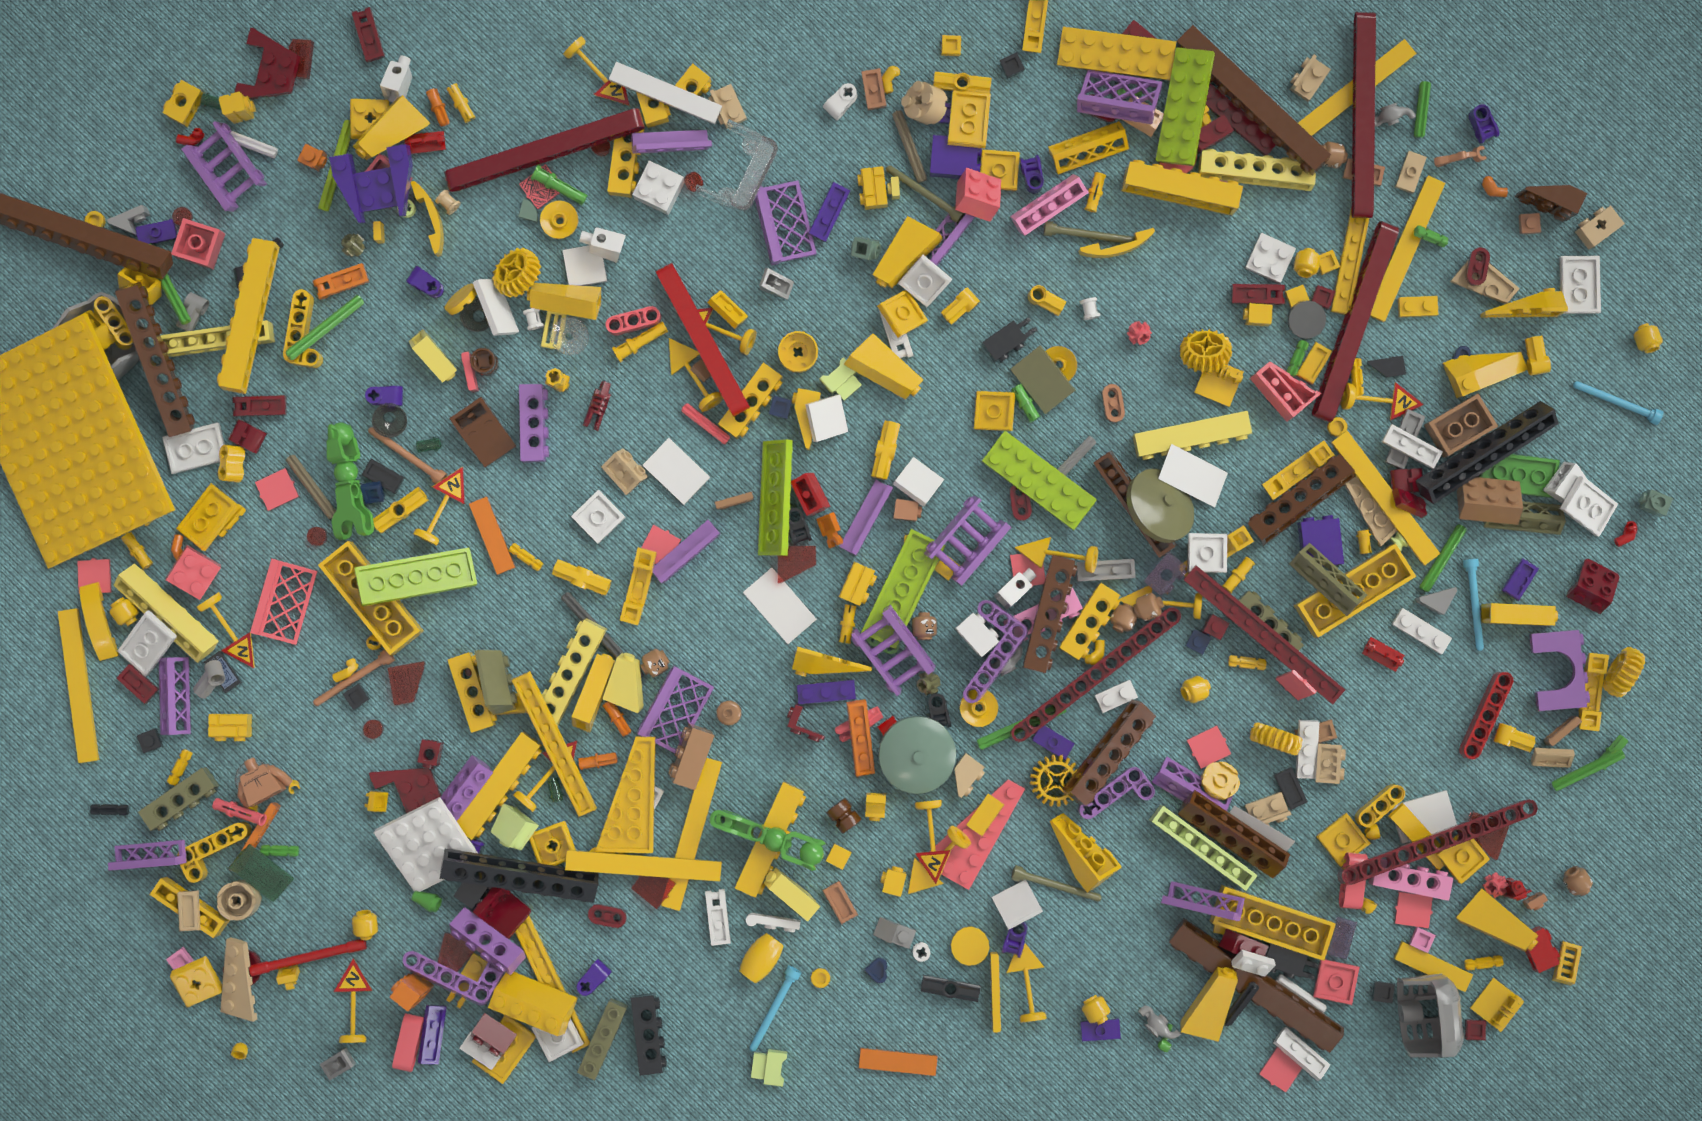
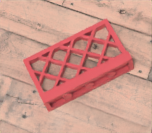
M271 559L250 633L297 645L318 571ZM283 566L290 567L294 573L293 576L286 580L281 575ZM294 569L301 571L299 573H296ZM303 572L311 573V581L303 585L298 575ZM296 577L301 587L291 592L286 582ZM284 583L289 594L279 599L275 592L276 587ZM303 589L306 598L298 604L293 593ZM291 596L296 605L285 610L280 600ZM279 602L284 612L274 617L270 608L271 605ZM297 607L301 616L300 619L292 622L287 612ZM285 614L291 624L280 629L275 619ZM268 615H270L272 619L267 621ZM273 620L278 631L273 634L264 632L265 625ZM292 625L296 632L294 640L286 638L282 630Z

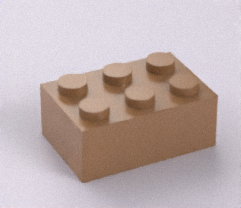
M1476 394L1424 424V427L1436 447L1443 451L1442 457L1444 458L1497 428L1498 425L1480 395Z
M1475 477L1457 489L1459 519L1518 525L1523 511L1520 481Z
M688 723V726L683 728L681 734L683 740L681 745H678L675 750L674 756H676L675 763H671L668 774H670V779L674 784L695 790L714 734L711 730Z

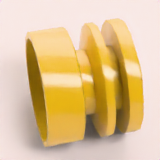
M794 331L782 338L778 347V356L781 364L787 370L801 373L814 366L818 357V346L811 335L802 331ZM799 348H802L801 353L803 354V356L801 357L798 355L797 357H795V352L793 350H798Z

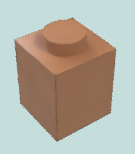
M896 499L894 519L916 522L917 518H921L922 507L919 506L918 502Z

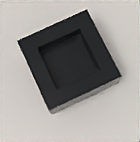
M1017 52L999 60L1007 79L1025 70Z
M360 683L343 694L353 710H356L370 700V697Z
M157 728L137 735L143 753L163 747Z
M1374 981L1372 1000L1393 1003L1395 984Z

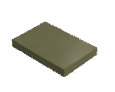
M1041 345L1010 369L1045 414L1076 391Z

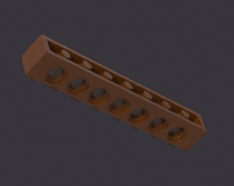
M141 282L118 288L115 291L116 297L168 436L172 437L192 431L195 419L193 414H189L187 409L189 406L187 397L183 396L180 390L182 384L179 377L176 378L173 360H169L167 354L169 349L167 343L162 341L160 335L162 330L160 324L155 322V310L152 304L149 305L146 287L142 286ZM133 300H137L140 302V309H136L132 306ZM139 319H145L148 327H142L139 324ZM151 337L155 341V345H148L145 338ZM152 356H159L162 362L159 364L155 363L152 360ZM159 374L167 375L168 381H161ZM166 392H172L175 395V399H168ZM172 410L180 411L182 417H175Z

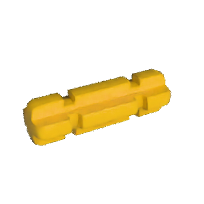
M1355 358L1351 370V380L1355 386L1356 395L1364 394L1362 387L1363 375L1362 369H1360L1362 361L1360 358Z
M242 505L236 510L218 536L224 537L227 530H230L239 520V516L246 512Z
M516 543L510 546L508 551L513 555H517V558L527 565H531L534 570L539 571L543 567V562L538 559L536 560V557L523 548L520 549L521 547Z
M1230 655L1228 659V665L1231 667L1239 665V668L1265 670L1267 665L1265 659L1259 658L1256 660V658L1240 656L1238 658V656Z
M186 749L181 751L180 758L177 759L171 771L172 775H169L167 783L173 786L178 784L180 781L179 777H182L188 765L187 761L193 755L191 751Z
M1497 955L1493 956V958L1466 959L1464 965L1465 969L1469 971L1475 970V968L1500 967L1504 965L1503 957Z

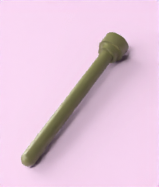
M889 165L886 167V171L889 174L899 177L901 182L949 213L951 220L955 223H959L965 213L955 210V206L952 207L893 166Z
M1053 221L1045 222L1043 236L1050 237L1056 234L1120 243L1135 241V238L1132 236L1061 227L1054 224Z
M1015 865L1012 871L1011 880L1014 881L1028 880L1097 902L1102 899L1100 894L1091 891L1087 893L1084 889L1028 873L1022 866Z

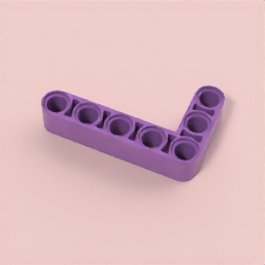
M991 600L981 601L978 605V613L1004 632L1005 635L965 688L963 697L969 703H975L982 699L1028 635V629L1022 622ZM986 603L992 606L990 614L983 612V606ZM1001 615H1005L1008 619L1007 624L1004 626L998 622V618ZM1017 626L1023 629L1021 637L1014 635V629ZM1005 642H1009L1012 646L1009 653L1004 652L1002 649ZM995 657L1000 660L998 668H993L991 665V661ZM982 673H986L989 676L987 684H983L980 681ZM970 689H975L978 693L975 700L971 699L968 695Z
M409 951L403 956V964L408 971L480 1006L486 1005L490 1001L494 989L504 974L495 967L492 961H489L478 982L417 952ZM499 951L496 955L501 956L505 952ZM410 957L417 958V963L413 966L406 963ZM431 965L435 970L432 974L424 973V968ZM490 973L496 976L495 981L491 983L485 980L486 975ZM444 974L452 976V980L448 983L442 982L441 978ZM466 982L470 986L469 989L464 992L460 991L459 985ZM479 991L487 993V997L484 1000L476 998V994Z

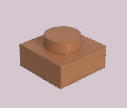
M1540 213L1519 215L1520 234H1536L1541 232Z
M1538 892L1522 902L1527 909L1535 911L1544 906L1543 903L1548 901L1544 893Z

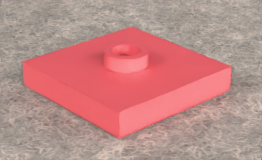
M1326 959L1324 961L1320 960L1313 997L1352 1005L1360 967Z

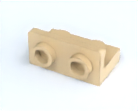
M1315 54L1311 59L1308 57L1301 65L1303 68L1300 74L1296 73L1290 81L1293 85L1289 90L1307 102L1310 101L1331 70L1316 60L1317 56Z
M731 84L716 91L710 90L711 96L708 97L709 100L722 105L718 116L720 125L724 124L727 129L747 120Z
M625 449L615 452L601 466L625 495H628L648 477L644 468L638 465L633 460L632 455L625 451Z
M1318 743L1316 782L1340 784V780H1344L1345 769L1341 768V761H1345L1346 749H1342V745Z
M1282 792L1244 805L1248 814L1270 826V822L1275 820L1277 823L1283 822L1288 819L1287 816L1291 815Z

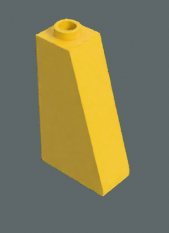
M402 95L396 98L358 139L353 147L356 149L355 152L359 157L368 160L386 150V147H391L427 127L430 122Z
M907 216L872 274L876 279V283L883 288L886 286L893 288L922 255L926 257L942 241L941 234Z
M533 283L534 286H531L529 292L527 291V301H530V308L596 320L601 307V287Z
M871 334L844 363L848 368L905 400L910 395L914 397L921 389L919 385L923 379L874 334Z
M1481 604V623L1555 626V622L1558 620L1556 606Z
M596 655L571 717L573 727L591 732L615 664V660L610 655Z
M1483 889L1475 895L1456 917L1458 922L1524 952L1527 949L1531 951L1538 943L1536 940L1538 935Z
M1227 967L1216 968L1181 1019V1033L1219 1042L1238 981L1236 971Z

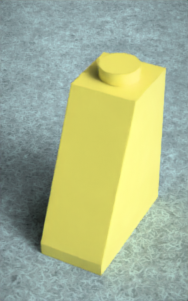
M423 329L409 340L412 349L442 383L445 380H451L456 375V367Z
M621 653L616 658L602 698L603 700L635 713H639L643 709L640 660L635 659L634 655Z
M775 868L766 876L764 884L768 889L806 921H809L820 908V905L806 890L779 869Z

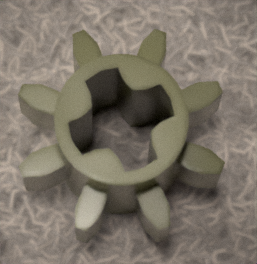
M347 234L341 241V245L344 247L341 251L351 257L361 255L365 249L362 243L364 239L359 234Z
M926 672L919 674L921 678L917 681L919 691L925 693L926 696L937 693V687L941 685L939 676L932 672L929 675Z

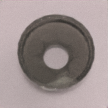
M475 297L470 304L466 303L463 306L464 308L460 312V320L464 327L473 332H482L490 327L486 316L480 322L474 320L475 312L482 311L484 313L478 297Z
M385 403L374 411L372 425L379 435L388 438L396 437L405 430L407 416L399 405ZM386 413H393L395 419L392 422L385 421L383 417Z

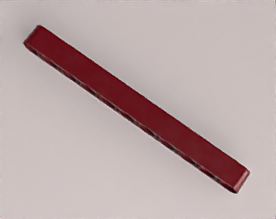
M1355 12L1352 105V175L1354 177H1352L1351 189L1352 218H1372L1374 213L1375 12Z
M630 109L448 169L444 172L449 192L460 191L642 131L645 127L640 109Z
M1379 221L1375 227L1357 279L1351 307L1349 306L1351 310L1344 316L1319 389L1321 394L1316 398L1312 409V416L1329 423L1336 416L1399 233L1398 227L1386 222Z
M1172 607L1161 613L1159 617H1156L1015 725L1010 732L1011 739L1014 742L1021 743L1176 625L1181 619L1180 611ZM1168 612L1175 614L1176 620L1174 622H1170L1167 619L1166 615ZM1152 624H1158L1161 627V632L1154 633L1151 629ZM1138 635L1145 637V645L1137 643L1136 638ZM1122 647L1130 649L1131 654L1129 657L1122 655ZM1109 658L1113 659L1116 663L1115 668H1108L1106 660ZM1091 671H1099L1100 679L1093 680L1091 678ZM1077 682L1085 684L1083 692L1076 690L1075 685ZM1063 693L1070 696V702L1067 704L1062 703L1060 700V696ZM1047 705H1052L1055 708L1054 715H1047L1045 713ZM1031 717L1039 719L1040 724L1038 727L1030 725L1029 720ZM1020 728L1024 731L1025 735L1022 739L1015 737V729Z
M1530 799L1518 801L1346 866L1338 871V881L1343 885L1356 884L1530 818L1537 813V804ZM1524 804L1529 806L1527 814L1523 811ZM1507 810L1510 811L1512 815L1510 820L1506 819L1505 812ZM1489 817L1494 820L1492 827L1487 823ZM1471 824H1474L1476 826V832L1474 834L1470 831ZM1454 830L1457 831L1459 835L1456 841L1452 838V832ZM1436 837L1441 840L1439 847H1436L1434 844ZM1418 844H1421L1423 847L1421 854L1416 851ZM1400 851H1403L1405 853V859L1403 861H1401L1398 858V853ZM1383 857L1388 862L1385 868L1380 864V860ZM1364 864H1367L1370 868L1367 875L1362 871ZM1346 871L1352 874V879L1349 882L1344 877Z

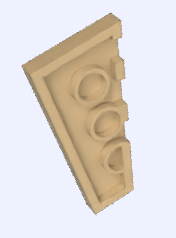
M1354 477L1344 486L1378 545L1382 546L1397 530L1359 479Z
M230 937L226 939L220 1012L253 1022L257 1020V1013H254L253 1009L255 998L251 993L250 986L253 982L248 971V967H250L248 944L245 941Z

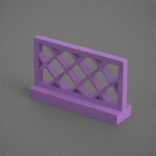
M1088 70L1081 93L1077 98V112L1152 124L1163 82ZM1090 77L1099 78L1100 81L1093 84L1090 81ZM1113 80L1119 84L1111 87L1108 82ZM1132 83L1138 87L1130 90L1127 85ZM1105 85L1107 90L1100 93L1097 88ZM1148 87L1157 88L1155 91L1149 93L1146 90V88ZM1123 88L1126 93L1119 96L1115 91ZM1092 90L1096 94L1095 96L1085 95V93ZM1142 91L1145 96L1137 99L1134 94ZM1110 93L1115 97L1114 99L1104 98V96ZM1129 96L1133 100V102L1123 101V99ZM1148 99L1152 103V105L1142 104V102Z
M799 180L764 188L763 186L755 188L753 195L771 266L780 262L816 255L813 237L808 234L810 225ZM795 186L797 194L794 199L784 193L788 187ZM775 191L780 194L776 203L768 199L767 192ZM782 196L791 201L787 210L777 204ZM793 203L801 209L799 217L789 212ZM775 207L785 213L780 221L772 215ZM786 214L796 220L792 228L782 223ZM797 222L805 226L806 231L803 236L793 230ZM779 226L789 231L785 239L777 235L776 231ZM791 233L800 238L796 247L786 241ZM802 240L810 245L811 251L803 252L798 249ZM784 244L794 250L790 256H782L781 248Z
M673 665L638 728L637 734L652 737L650 733L653 728L661 726L664 736L657 738L656 744L675 753L676 749L669 746L667 738L678 735L680 741L678 745H681L683 738L681 739L680 734H682V731L678 730L676 721L687 718L688 723L694 725L714 686ZM682 675L689 678L691 686L680 689L678 681ZM703 685L709 688L705 696L697 698L694 687ZM692 688L695 699L684 702L681 691ZM679 692L682 703L671 706L669 700L671 694ZM696 701L697 711L688 715L685 704ZM683 705L686 715L675 719L672 708ZM670 709L673 720L662 723L660 717L662 711ZM674 722L677 732L666 735L663 725Z

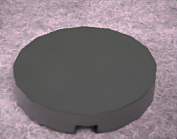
M1300 301L1288 313V327L1293 334L1300 338H1314L1325 327V311L1322 306L1314 301Z

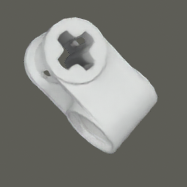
M849 83L842 85L823 105V108L835 120H839L856 101L857 91L855 86ZM845 91H847V92H850V91H851V92H852V96L850 97L849 95H847V96L845 97Z

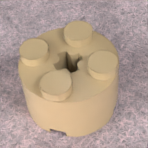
M916 81L902 98L901 104L904 106V111L909 118L925 125L936 124L943 118L946 112L945 101H947V96L943 90L933 85Z
M243 879L226 884L220 889L217 895V908L220 914L228 920H243L252 916L258 910L262 897L258 888L252 882ZM237 897H240V898H241V900H240L241 903H239V904L237 903V901H238V898H237Z

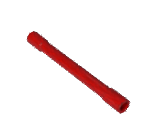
M357 939L341 945L269 962L252 964L249 967L251 976H257L273 970L366 950L367 945L365 940Z

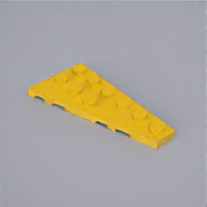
M635 737L595 852H654L656 737Z

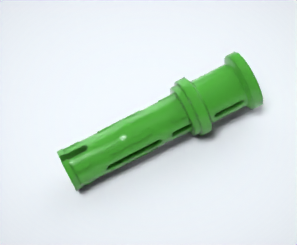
M539 164L531 176L532 181L536 180L545 185V188H552L581 206L588 196L558 179L555 173H549L542 169Z

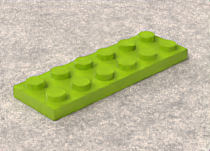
M1176 48L1155 161L1187 166L1195 165L1215 56L1214 51Z
M1007 431L1002 433L981 461L1073 531L1097 501L1096 498Z
M793 440L763 441L758 539L759 556H788Z
M913 529L910 530L861 633L881 620L884 608L889 605L893 607L904 624L908 625L939 560L936 556L931 559L924 555L927 545L935 540ZM943 545L940 549L942 552L946 545ZM886 625L870 637L883 642L893 635L895 630L891 625ZM899 640L889 647L896 649Z
M469 547L354 568L362 606L477 586Z

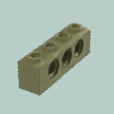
M1246 591L1238 599L1249 610L1252 606H1256L1259 609L1257 616L1264 622L1267 619L1272 621V629L1278 634H1285L1286 641L1298 651L1304 646L1301 643L1302 638L1296 632L1291 633L1287 629L1289 625L1281 618L1278 620L1273 615L1275 611L1269 605L1264 606L1260 602L1261 597L1256 592Z
M207 767L201 768L138 811L150 831H161L168 826V821L171 819L177 820L182 817L184 810L187 808L193 809L199 805L200 799L203 797L209 798L215 794V789L219 787V784ZM195 784L198 785L200 789L197 795L194 794L192 791V788ZM179 795L184 800L181 806L176 801ZM163 806L166 807L168 811L165 817L161 814V808Z
M613 998L608 1001L577 1073L595 1081L629 1005Z

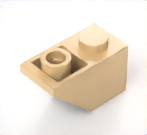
M967 753L962 756L954 767L957 794L961 798L964 795L967 797L973 789L971 786L975 780L979 781L985 773L983 771L984 766Z

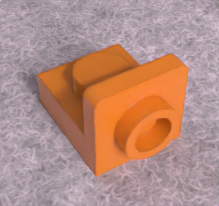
M305 144L297 161L319 172L327 163V154L322 150Z

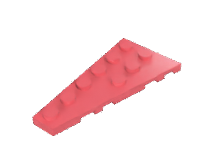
M1007 779L991 794L1003 803L1004 807L983 836L966 825L978 807L956 826L967 835L971 845L966 849L955 845L951 849L941 875L968 890L970 889L1025 788ZM948 835L935 845L936 851H944L952 842Z

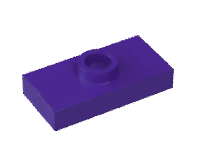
M173 219L135 227L138 240L151 245L177 238L175 221Z
M1521 558L1501 591L1519 601L1539 568Z
M1045 725L1036 732L1032 741L1057 756L1062 755L1064 760H1066L1075 744Z
M1119 1018L1108 1019L1100 1025L1097 1022L1080 1021L1082 1042L1121 1039Z

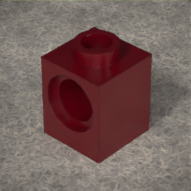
M422 739L417 762L422 763V767L431 769L434 766L440 765L444 742ZM428 749H432L435 753L432 760L426 757Z

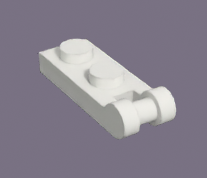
M879 311L891 350L900 359L906 356L908 358L912 357L913 352L907 334L897 338ZM904 344L905 349L898 351L897 346Z
M719 889V892L705 891L711 946L730 944L725 889ZM720 899V905L713 906V900Z
M750 913L746 918V923L749 926H754L757 923L765 924V928L776 929V926L784 927V931L795 932V929L799 930L801 920L758 913Z

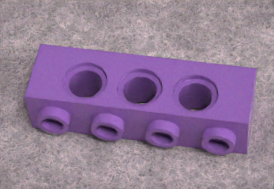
M519 384L520 461L523 463L546 462V457H549V446H546V438H549V429L545 427V419H548V408H545V400H548V390L545 389L543 384ZM535 399L538 400V407L530 409V402ZM535 418L538 419V427L531 428L530 421ZM539 438V445L531 447V439Z
M471 755L440 797L456 821L493 774V771L485 762Z
M465 907L449 924L452 931L451 935L454 938L465 941L466 946L470 950H477L485 961H492L495 967L502 973L506 972L511 975L526 958L524 951ZM469 930H476L473 934H467ZM490 940L489 944L482 945L483 941ZM499 951H505L501 956L496 955Z

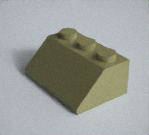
M476 650L475 656L485 706L493 715L516 710L515 703L518 701L516 693L512 692L513 677L508 672V667H510L508 655L505 656L501 650Z

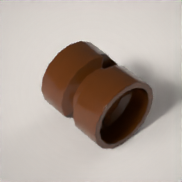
M486 348L475 350L470 357L472 368L483 376L494 374L499 367L496 355Z
M846 798L839 801L826 812L832 821L837 822L836 827L842 834L862 819L855 810H851L852 805Z

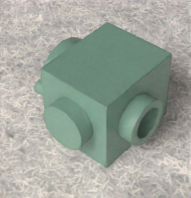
M862 236L854 237L851 245V256L866 260L878 259L881 253V244L879 240Z
M1652 489L1646 490L1639 498V509L1658 517H1663L1667 515L1673 498Z

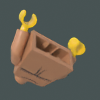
M250 758L244 762L248 772L240 776L237 796L245 808L258 812V804L286 790L285 786H288L289 792L294 794V790L291 787L297 786L300 789V784L297 780H292L291 777L276 766L269 764L258 766L255 758Z

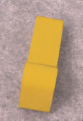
M303 289L297 290L292 297L283 357L293 365L318 368L323 363V356L314 349H306L295 360H290L285 353L286 350L298 342L293 340L295 333L300 332V339L309 333L314 298ZM305 296L307 299L301 302L300 298H304ZM303 314V321L297 323V316ZM316 354V361L310 363V355Z
M247 822L235 823L185 847V850L192 854L190 861L186 859L187 863L180 864L186 879L192 883L204 880L207 877L208 871L203 859L249 837L252 832L250 824ZM240 828L244 829L241 834H233V832L240 830ZM221 834L227 837L226 844L220 842ZM204 842L209 845L208 852L202 849ZM195 868L200 871L199 878H196L193 875V870Z

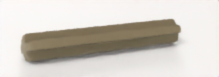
M901 110L895 111L892 116L918 183L927 180L903 112Z
M295 455L289 456L286 462L326 517L331 520L336 510Z

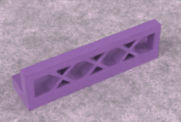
M707 130L631 134L633 154L708 150L712 146V141L708 140Z
M949 214L935 230L937 232L942 230L941 236L944 243L940 248H934L931 251V262L936 266L941 262L973 221L974 216L966 214L958 225L955 223V229L952 233L947 234L944 231L945 224L954 221L949 220L951 218Z
M875 480L845 535L843 544L839 546L840 548L857 556L893 487Z
M707 520L654 566V575L664 584L721 535L720 532Z
M189 657L161 658L159 660L160 735L191 734ZM174 661H183V670L180 673L175 670ZM178 680L183 683V689L180 693L175 689V683ZM179 699L184 703V708L180 712L176 709L175 705ZM181 718L184 721V730L176 731V722Z
M1169 757L1164 759L1160 770L1152 780V783L1182 801L1196 790L1227 811L1232 797L1225 799L1226 801L1223 804L1218 799L1203 792L1200 788L1202 786L1201 777ZM1169 765L1174 768L1175 773L1168 771L1166 766ZM1183 776L1189 777L1192 783L1185 781Z
M185 840L114 846L116 861L108 863V871L187 863ZM177 844L179 847V856H175L170 851L171 848ZM157 846L164 851L160 857L154 853ZM140 848L147 852L143 859L136 854ZM121 849H126L130 853L127 860L122 861Z
M1171 881L1168 896L1163 895L1161 903L1240 921L1245 898ZM1176 886L1181 887L1185 893L1180 899L1174 898ZM1196 891L1200 892L1203 897L1198 903H1194L1191 895ZM1213 896H1217L1221 902L1216 907H1212L1208 901ZM1231 900L1238 901L1236 912L1230 911L1226 905Z

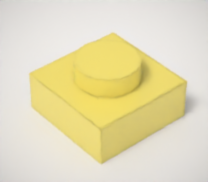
M891 177V183H887L888 194H892V200L900 199L899 177Z

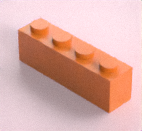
M409 973L394 984L391 988L393 993L390 995V998L408 1012L423 1001L434 985L414 973Z

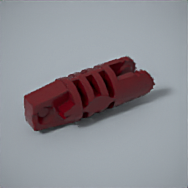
M601 381L599 389L594 390L583 426L588 427L594 414L597 417L593 428L599 431L611 396L608 393L611 386L610 383Z

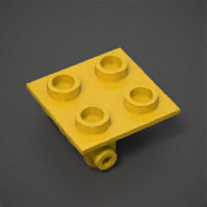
M1225 365L1224 369L1219 368L1218 372L1214 370L1211 373L1204 371L1194 393L1230 407L1238 385L1242 381L1244 371L1229 365Z
M1492 978L1470 1009L1502 1032L1524 1001L1495 978Z

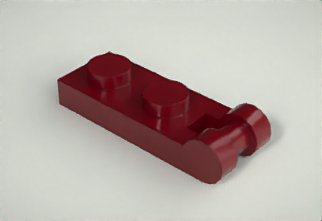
M371 7L364 8L365 10L360 12L358 10L352 12L367 63L385 58ZM367 18L368 21L361 23V19Z
M1232 284L1231 304L1285 305V298H1283L1285 285ZM1271 291L1276 292L1275 298H1271Z
M285 395L232 397V403H234L233 417L287 415ZM243 403H246V410H242Z

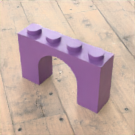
M1579 630L1529 634L1531 653H1562L1570 660L1573 668L1572 677L1564 687L1556 690L1535 691L1537 711L1587 707V703H1590L1589 691H1585L1588 677L1587 672L1583 671V664H1586L1585 653L1581 652V645H1584L1583 634L1579 633Z

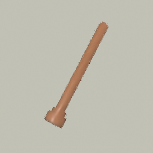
M374 427L368 429V433L430 475L434 484L447 477L448 474L443 470H434Z
M384 649L376 660L314 699L313 704L315 706L321 705L382 664H391L395 661L394 656L389 655Z

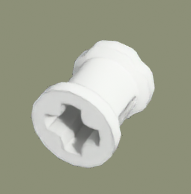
M1096 297L1080 301L1084 310V320L1100 317L1096 307Z
M531 308L523 311L527 318V329L529 331L544 327L539 315L540 309Z
M924 942L917 943L913 947V956L917 961L923 962L930 957V949ZM924 947L926 954L918 956V951L916 950H921Z

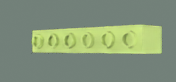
M1160 805L1149 819L1245 891H1247L1257 877V874L1163 805Z

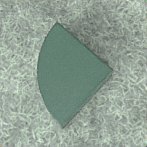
M523 198L518 217L538 223L536 208L530 201Z

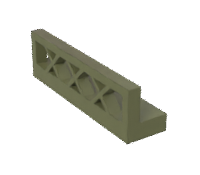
M1522 501L1523 511L1518 525L1483 521L1485 528L1561 535L1566 522L1564 512L1560 509L1562 505ZM1530 509H1536L1540 513H1533ZM1549 511H1557L1558 515H1552Z
M1310 543L1289 563L1346 616L1367 596L1362 589ZM1309 551L1314 556V558L1306 552ZM1322 565L1327 567L1329 571L1325 570ZM1352 592H1354L1355 594H1357V595L1359 596V598L1357 599V598L1352 594Z

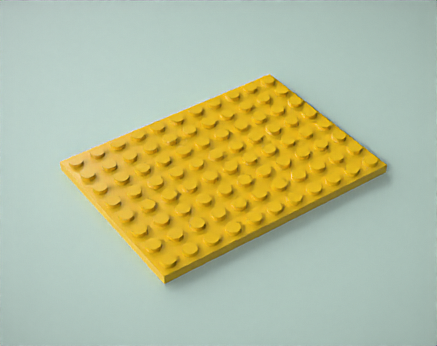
M87 313L81 314L0 355V464L48 569L175 511Z

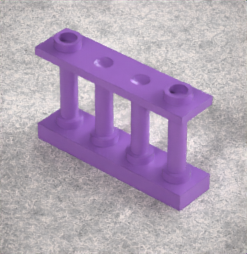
M215 121L212 124L217 131L198 147L186 145L181 150L223 209L234 212L239 208L236 204L237 197L254 183L258 186H265L267 183L264 181L262 172L255 168L232 136L230 127L226 123ZM220 138H223L228 147L210 162H206L203 153ZM233 153L239 162L221 177H217L214 173V168ZM244 168L250 177L234 191L228 192L224 187L225 183Z
M974 495L964 502V507L937 539L927 545L924 555L931 559L934 556L938 557L947 565L954 574L951 579L961 586L1011 529V526L1002 520L995 522L977 506L982 500ZM972 511L990 527L991 531L987 536L983 537L965 521ZM959 526L978 542V546L974 551H970L953 536ZM947 541L966 557V561L962 565L958 566L940 550Z
M889 605L884 608L881 620L861 634L857 628L854 629L851 639L857 647H861L887 682L886 687L888 690L898 696L902 690L901 684L920 671H925L929 675L935 670L936 665L893 607ZM891 625L895 630L894 634L872 649L866 642V639L884 626ZM902 640L906 645L905 650L883 664L877 655L896 641ZM914 655L918 661L916 662L917 665L894 679L888 670L908 656Z

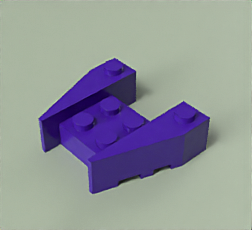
M403 144L386 147L390 164L389 168L356 173L353 155L344 154L329 157L333 178L358 223H366L364 212L398 207L399 216H406L411 171L413 169L409 145Z

